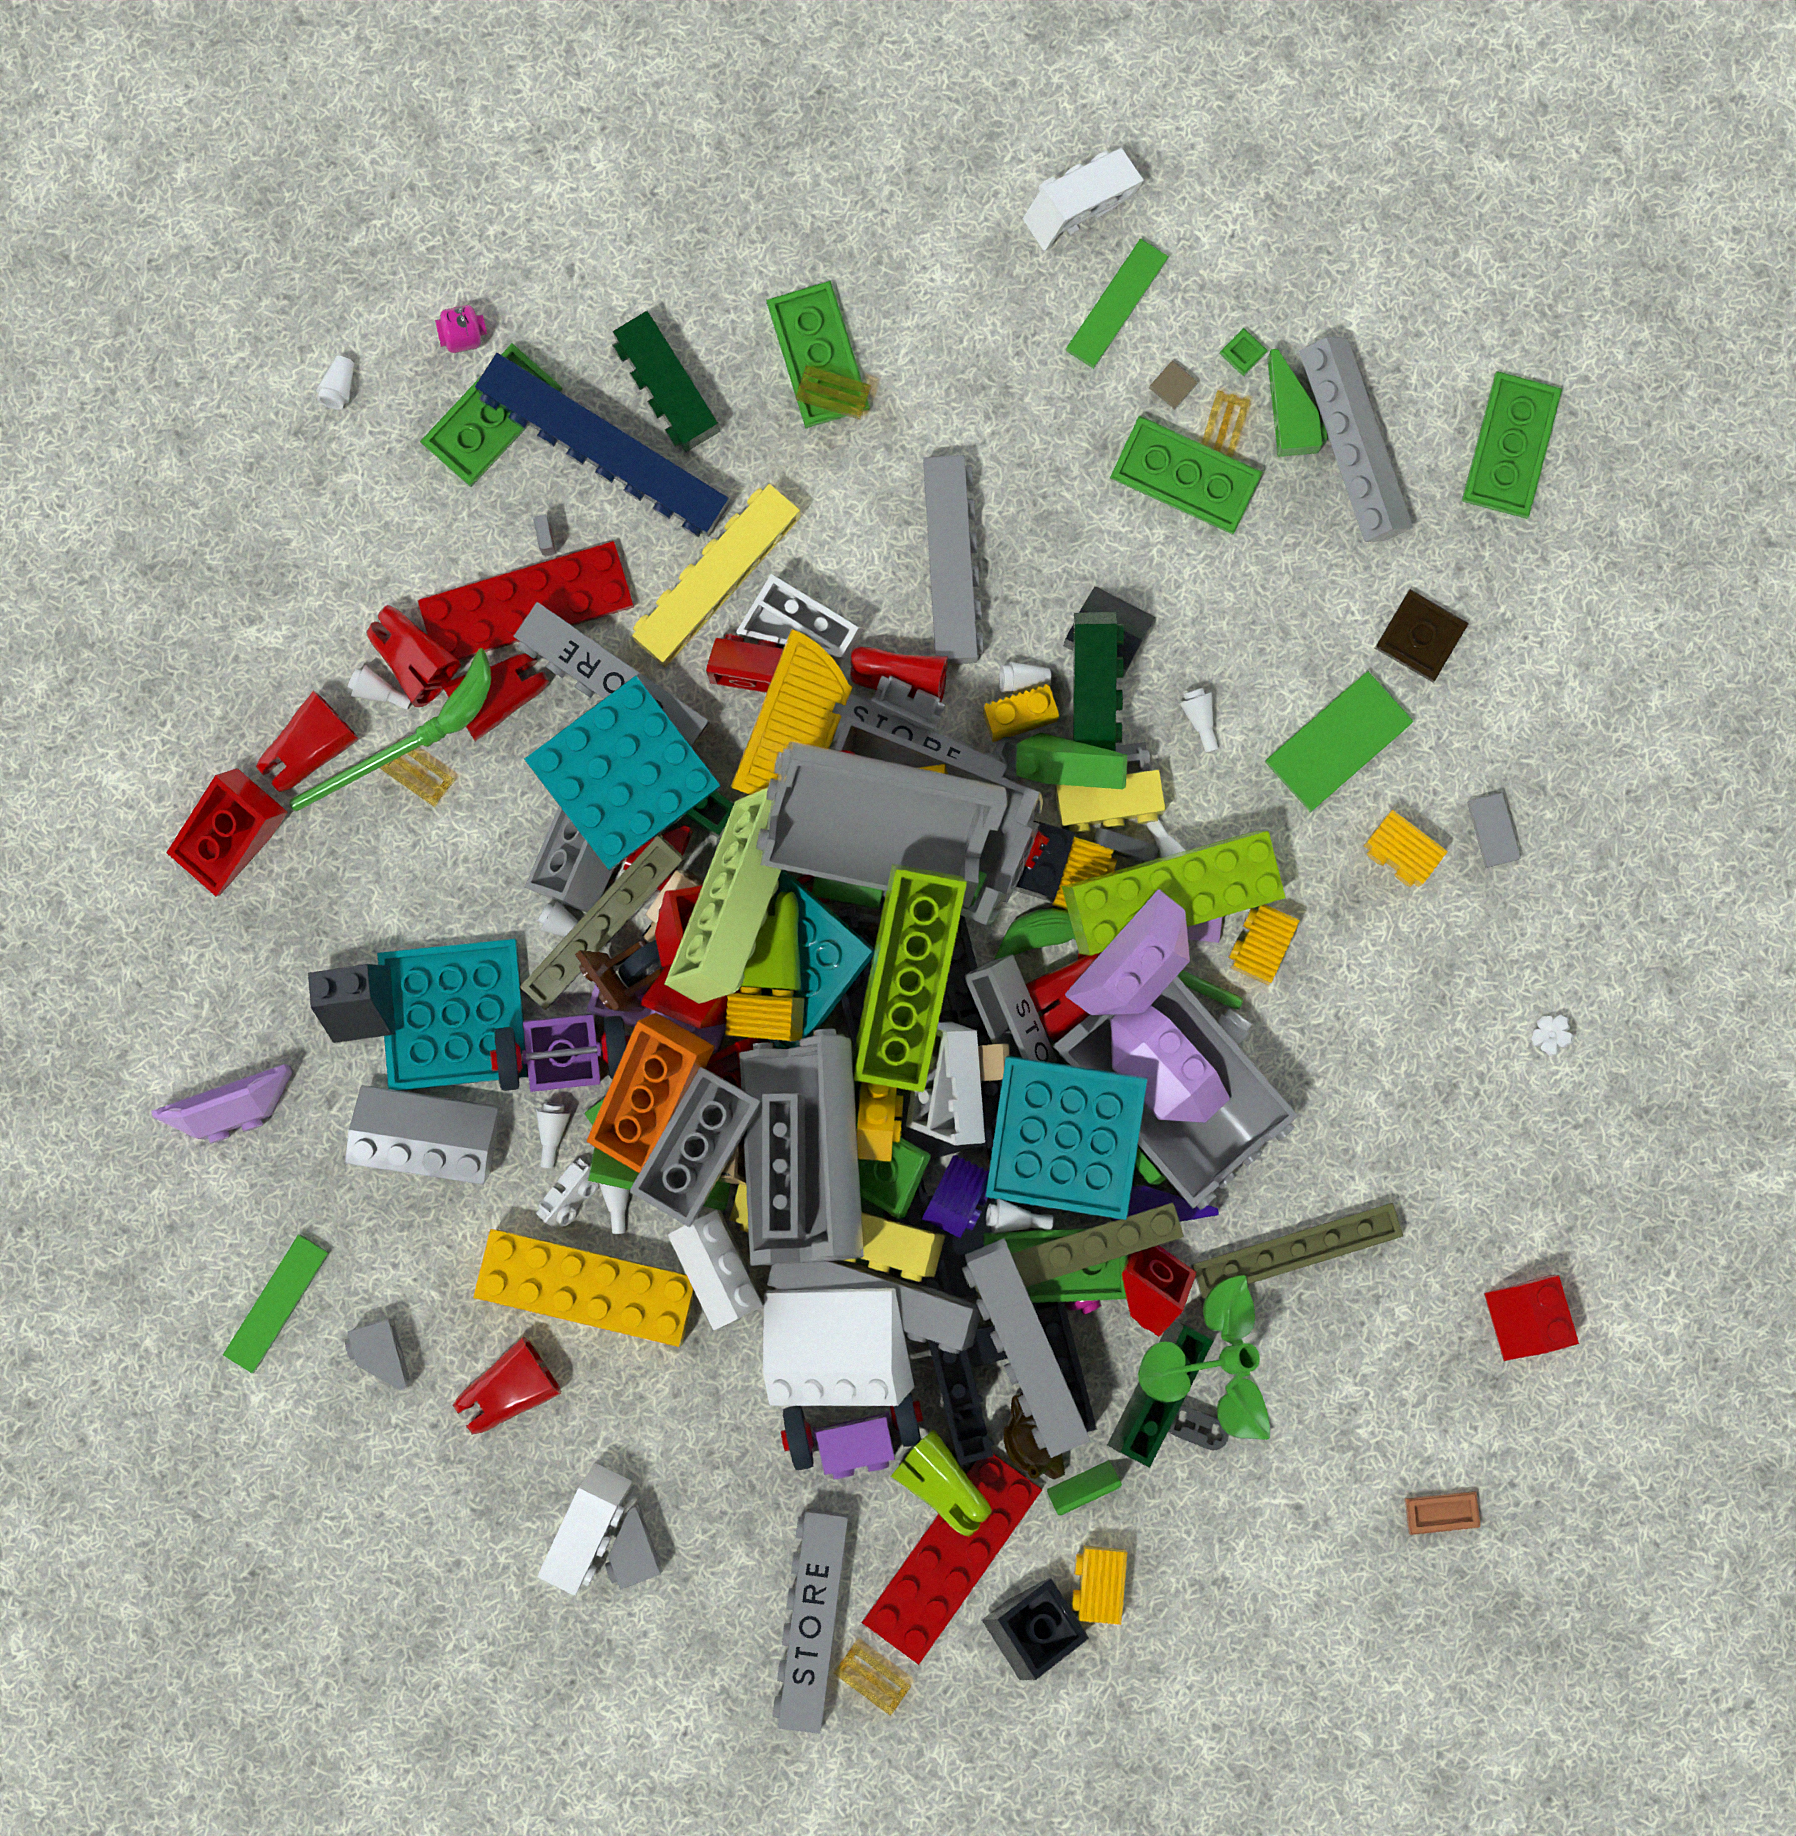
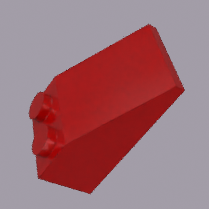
M238 768L217 774L166 853L214 896H220L271 839L288 812Z

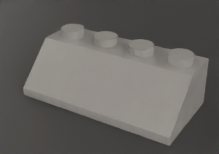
M559 806L524 888L575 909L588 912L603 896L605 887L615 868L611 871L606 868Z
M700 1067L629 1192L687 1227H691L762 1102L715 1073Z
M361 1085L348 1131L345 1163L484 1185L492 1170L499 1106Z

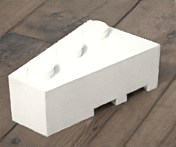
M1122 147L1111 153L1103 151L1095 156L1091 163L1085 166L1077 164L1069 169L1063 177L1059 179L1051 177L1044 181L1038 187L1039 193L1023 217V220L1045 252L1053 247L1052 243L1059 234L1067 230L1072 235L1079 230L1078 224L1093 216L1099 218L1134 196L1144 180Z
M770 574L736 634L785 645L791 629H794L815 641L830 656L846 659L863 629Z
M953 1022L938 1023L924 1093L911 1090L906 1121L907 1127L954 1145L985 1143L976 1030Z
M594 1463L578 1487L539 1571L538 1578L574 1596L582 1584L587 1587L589 1586L598 1568L592 1565L596 1555L600 1557L604 1555L611 1540L607 1533L611 1526L617 1527L625 1511L621 1504L630 1488L631 1480Z

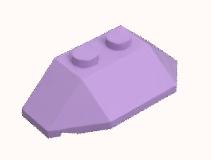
M1158 889L1065 993L1067 998L1090 1015L1144 1013L1190 962L1185 910Z
M1150 1005L1141 1014H1115L1110 1019L1112 1029V1068L1116 1073L1148 1078L1144 1104L1159 1120L1205 1123L1230 1100L1217 1071L1173 1022Z
M283 1064L152 1110L151 1113L153 1118L194 1138L209 1139L210 1144L229 1138V1131L242 1127L243 1132H247L263 1126L262 1119L271 1117L293 1072L291 1066Z

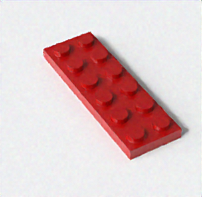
M614 541L417 600L428 636L458 660L475 656L480 648L488 652L520 642L514 635L537 602L571 626L634 608Z
M993 1454L994 1457L975 1461L966 1473L969 1480L991 1506L992 1512L988 1518L980 1522L979 1528L972 1535L964 1536L954 1530L937 1514L861 1622L918 1665L922 1662L1042 1492L1039 1486L995 1454Z

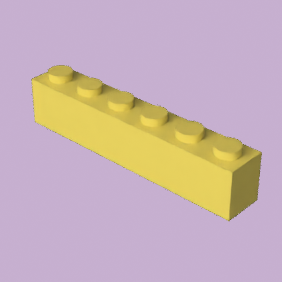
M768 484L764 490L758 488L747 501L749 505L741 515L736 513L729 519L724 527L726 532L719 540L713 538L702 550L701 554L704 556L696 565L689 564L680 574L679 580L681 582L672 591L667 589L656 602L658 607L650 616L647 614L643 615L634 625L633 630L635 633L632 635L634 641L664 668L670 664L801 518L800 510L771 484Z
M739 1184L730 1221L741 1223L739 1230L749 1233L746 1185ZM861 1212L864 1257L861 1258L869 1261V1268L889 1272V1268L893 1267L902 1270L901 1277L919 1282L922 1281L923 1276H935L945 1235ZM857 1258L846 1259L845 1261L856 1263Z

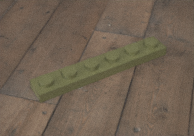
M661 835L656 836L522 983L520 988L544 1010L548 1009L581 973L579 969L581 963L575 954L580 950L600 952L685 858Z
M1169 1203L1128 1216L1127 1220L1118 1219L1011 1253L1022 1281L1025 1287L1182 1238L1184 1234L1174 1203ZM975 1286L978 1298L981 1299L982 1297L978 1290V1287Z
M1389 1203L1191 1264V1266L1197 1272L1195 1278L1201 1298H1206L1208 1293L1217 1284L1231 1277L1245 1275L1248 1285L1404 1236L1394 1205Z

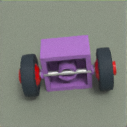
M593 1013L523 1021L526 1050H522L523 1054H521L520 1046L515 1042L513 1027L495 1029L496 1050H490L492 1071H498L501 1091L519 1089V1073L522 1069V1061L528 1066L530 1092L599 1085L598 1056H601L602 1052L603 1059L608 1064L610 1079H613L631 1035L625 1036L623 1018L619 1015L604 1018V1034L601 1037V1045L600 1042H596Z
M910 1391L898 1406H890L891 1414H889V1411H885L883 1414L819 1427L817 1429L812 1427L813 1431L810 1424L805 1420L801 1406L784 1408L783 1420L785 1430L780 1431L784 1451H790L792 1463L796 1471L809 1469L814 1464L812 1449L814 1447V1439L817 1440L824 1475L833 1474V1479L853 1476L855 1468L864 1466L868 1467V1472L888 1468L889 1461L895 1460L889 1424L893 1421L894 1428L900 1434L903 1447L917 1445L921 1440L918 1422L923 1421L919 1400L913 1401Z

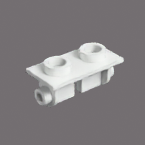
M580 1158L576 1163L572 1162L558 1180L566 1188L565 1191L561 1193L555 1187H552L544 1199L537 1205L540 1209L536 1214L544 1220L543 1222L558 1231L573 1221L578 1207L585 1199L590 1198L598 1188V1183L588 1181L590 1166Z

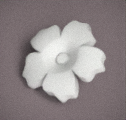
M1562 1015L1557 1016L1555 1019L1552 1016H1542L1537 1020V1025L1540 1029L1533 1031L1531 1038L1535 1047L1541 1046V1050L1550 1057L1553 1055L1557 1056L1559 1046L1566 1048L1567 1045L1573 1044L1574 1035L1567 1032L1570 1029L1569 1019Z

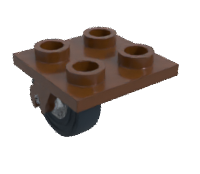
M656 940L648 944L646 941H639L613 958H610L607 953L580 950L575 954L581 963L579 969L589 981L596 984L600 990L598 994L600 1000L608 1009L614 1011H643L645 1007L641 1005L638 997L652 986L665 968L661 966Z

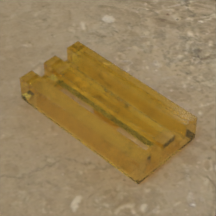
M806 365L797 391L796 400L861 420L868 395L871 391V385ZM810 377L861 392L860 397L810 382L809 379ZM806 389L814 391L826 396H830L842 401L857 405V407L854 408L845 404H841L829 399H825L813 394L806 393L805 391Z
M1217 390L1201 444L1208 446L1221 401L1227 402L1214 450L1220 452L1234 405L1240 406L1226 453L1227 456L1233 458L1250 399L1236 398L1237 395L1223 394V391Z
M414 750L407 753V755L444 780L440 786L400 757L393 760V762L436 791L432 797L390 768L389 765L392 762L380 767L382 771L434 808L455 781V779Z
M855 1643L833 1672V1674L890 1716L911 1688L909 1683ZM854 1656L860 1657L900 1687L899 1692H895L853 1660ZM849 1666L893 1699L890 1704L886 1703L844 1671L846 1667Z

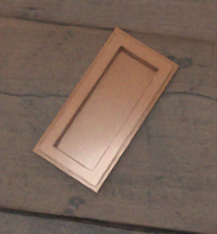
M1475 1491L1405 1498L1410 1535L1481 1528Z

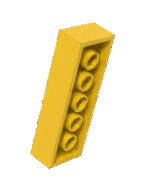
M490 1229L473 1298L680 1347L683 1343L695 1291L687 1274L499 1229Z

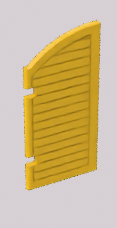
M794 629L790 631L731 788L749 795L768 788L770 779L778 778V774L774 773L778 752H783V749L787 748L790 741L826 749L830 748L841 719L840 714H835L832 711L836 703L846 706L853 686L848 684L843 672L827 651L815 641Z

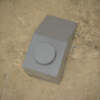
M394 1318L347 1331L349 1339L345 1340L346 1351L350 1360L355 1359L356 1366L399 1390L412 1386Z
M639 1504L629 1509L609 1552L608 1558L610 1562L605 1563L611 1583L617 1582L620 1590L658 1576L663 1571Z

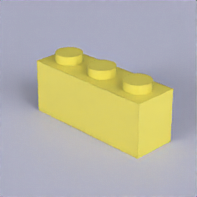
M1159 770L1126 774V788L1124 789L1056 785L1055 787L1060 826L1062 829H1069V831L1075 832V834L1090 831V825L1103 824L1104 829H1113L1124 826V820L1137 819L1138 824L1158 821V815H1163L1166 811Z

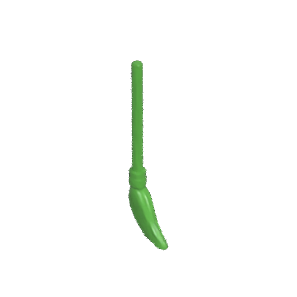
M483 648L477 651L465 678L445 702L437 717H433L426 721L424 725L417 727L415 734L290 799L289 804L292 810L299 811L422 745L429 747L434 742L445 738L446 734L463 730L480 711L491 684V669Z
M1055 907L1043 908L1029 912L1014 920L1007 930L994 960L1012 954L1014 956L1034 948L1063 944L1072 939L1076 940L1068 910ZM1184 970L1177 975L1186 987L1235 1010L1240 1009L1243 1002L1242 997Z

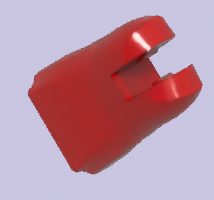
M385 605L378 613L380 622L374 621L370 624L366 631L367 637L388 664L413 706L418 708L424 707L442 692L443 687L441 684L450 681L461 667L458 659L420 630L401 611L391 605Z
M857 647L851 653L850 664L852 667L850 668V680L853 683L877 691V686L882 676L886 678L893 676L912 685L908 697L914 699L917 690L921 689L941 698L940 702H942L946 688L948 656L904 655L872 647Z
M521 653L490 666L491 684L488 694L476 717L466 726L475 742L497 727L524 704L538 696L547 687L550 681L545 672L537 673L524 681H521L518 676L538 662L536 657L533 659L526 653ZM466 675L441 684L448 697L452 695Z
M313 690L283 731L264 751L256 768L262 775H266L282 761L286 767L273 779L271 785L278 792H284L295 787L304 778L360 739L346 722L338 717L339 715L324 698Z
M1101 953L1091 956L1086 955L1073 963L1025 984L1037 1013L1040 1011L1043 1013L1039 1017L1043 1028L1055 1042L1060 1041L1090 1015L1067 998L1065 993Z
M523 1336L508 1349L486 1372L468 1386L453 1403V1407L458 1414L473 1407L476 1402L482 1408L484 1413L479 1414L472 1422L466 1425L472 1435L486 1432L561 1394L560 1386L547 1366L543 1368L539 1366L544 1361L526 1337Z

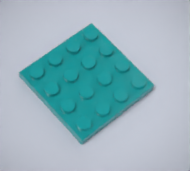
M634 676L524 758L528 766L609 871L721 788V785L637 676Z
M781 869L778 877L779 887L774 894L775 905L778 894L781 891L793 892L796 895L799 907L798 946L801 990H794L793 997L804 998L802 1039L813 1037L814 1031L819 1029L872 959L875 948L790 873ZM762 988L761 994L772 995L773 989ZM768 1039L778 1049L800 1047V1040Z
M516 939L377 953L378 965L390 966L396 1035L384 1036L388 1089L401 1091L499 1081L498 1071H492L490 1050H496L494 1032L498 1028L513 1027L515 1042L520 1046L521 1054H523L522 1050H526ZM522 1061L519 1078H529L528 1066Z
M1006 1056L986 1197L1127 1220L1148 1078Z

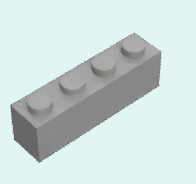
M798 1093L762 1094L763 1239L806 1240L805 1097Z

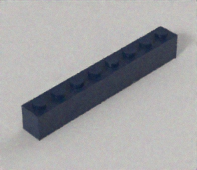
M497 352L475 385L476 390L481 395L479 400L495 411L500 406L510 413L508 419L524 429L527 425L539 431L537 437L552 447L559 443L568 449L566 452L568 457L581 465L585 461L597 467L595 473L610 483L614 479L626 486L624 491L638 501L645 497L655 504L652 508L654 511L667 519H670L672 515L684 522L681 527L698 538L701 533L707 537L711 535L731 504L727 496Z

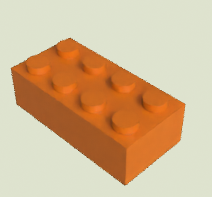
M657 1012L638 1020L586 1142L640 1173L699 1068H706L715 1046Z

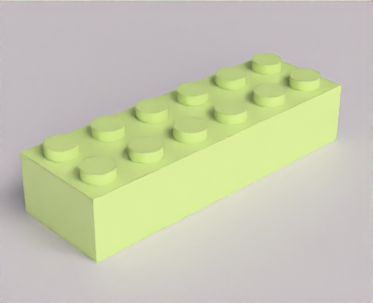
M768 788L735 801L665 981V985L699 1004L735 993L740 988L744 980L743 970L746 962L753 955L756 948L754 941L758 930L767 919L768 912L766 909L770 898L774 896L779 887L778 877L781 869L761 865L763 850L756 849L760 828L766 829L772 803V800L766 799Z

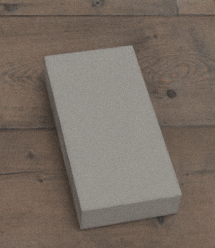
M1503 793L1468 801V808L1485 868L1521 859Z

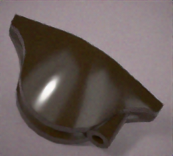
M1021 1392L1014 1395L1011 1401L1010 1417L1003 1433L1004 1446L1011 1461L1020 1469L1027 1471L1028 1475L1033 1479L1038 1478L1042 1474L1054 1480L1064 1476L1063 1454L1061 1453L1051 1458L1046 1447L1039 1449L1032 1433V1429L1037 1427L1033 1415L1025 1417L1018 1397L1024 1394Z

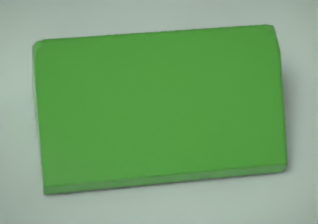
M1108 1460L1048 1488L1047 1493L1057 1515L1061 1516L1121 1488L1122 1484L1111 1462Z

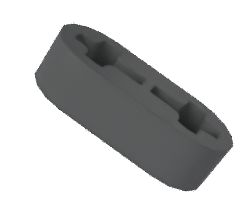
M1097 828L1093 843L1113 849L1114 854L1141 863L1155 860L1159 851L1157 846L1103 828Z
M1181 1405L1177 1415H1179L1180 1411H1185V1418L1195 1423L1194 1427L1190 1429L1181 1426L1178 1431L1174 1430L1175 1423H1172L1168 1431L1169 1433L1208 1450H1219L1226 1445L1229 1434L1224 1431L1217 1418ZM1213 1424H1217V1431L1222 1434V1438L1220 1441L1214 1439L1212 1444H1208V1437L1197 1432L1198 1428L1201 1425L1211 1429Z

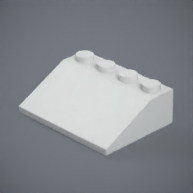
M895 1288L767 1290L764 1293L763 1376L769 1405L898 1406L914 1388Z

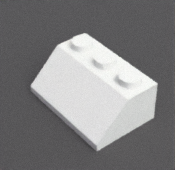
M716 1210L694 1220L691 1227L685 1225L668 1234L713 1331L764 1306V1300L721 1210Z

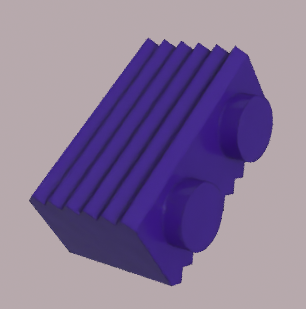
M953 1155L922 1219L961 1238L965 1228L973 1230L981 1213L975 1207L976 1205L983 1207L988 1198L986 1197V1184L989 1171H984L983 1167L978 1168L976 1164L972 1165L970 1161L966 1162L964 1158Z

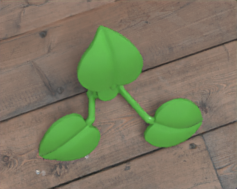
M1240 1275L1228 1278L1217 1284L1208 1293L1203 1306V1316L1207 1327L1213 1331H1221L1222 1340L1232 1344L1222 1350L1219 1360L1185 1366V1355L1179 1346L1172 1342H1159L1152 1345L1146 1351L1138 1371V1381L1142 1389L1150 1397L1163 1402H1174L1184 1398L1190 1391L1191 1384L1187 1372L1221 1366L1225 1372L1237 1375L1225 1386L1228 1394L1223 1395L1218 1401L1217 1414L1220 1425L1226 1433L1236 1438L1266 1440L1270 1438V1425L1263 1396L1252 1381L1243 1378L1249 1376L1250 1372L1258 1367L1260 1355L1254 1345L1243 1343L1241 1339L1251 1333L1254 1327L1255 1308L1248 1290L1247 1277Z

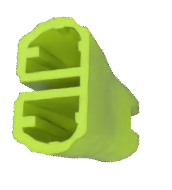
M781 891L777 896L776 905L775 896L770 898L766 909L768 916L763 926L758 930L754 941L756 948L753 955L746 962L743 970L744 980L741 986L801 990L798 946V901L793 892Z
M932 1430L912 1449L905 1460L890 1476L932 1507L954 1530L964 1536L972 1535L979 1528L980 1522L985 1521L992 1512L988 1501L966 1476L935 1430Z

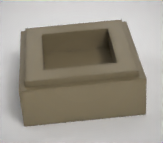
M1171 361L1151 383L1149 389L1175 410L1197 386L1198 382L1175 362Z

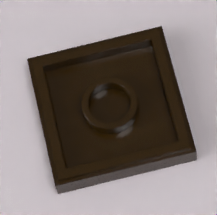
M1409 589L1376 644L1375 649L1434 683L1469 623Z

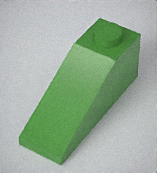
M1271 349L1267 362L1277 456L1318 454L1322 443L1327 441V431L1324 422L1320 423L1319 411L1278 349Z
M1042 732L1017 743L1016 776L1045 784L1110 789L1126 788L1127 754Z

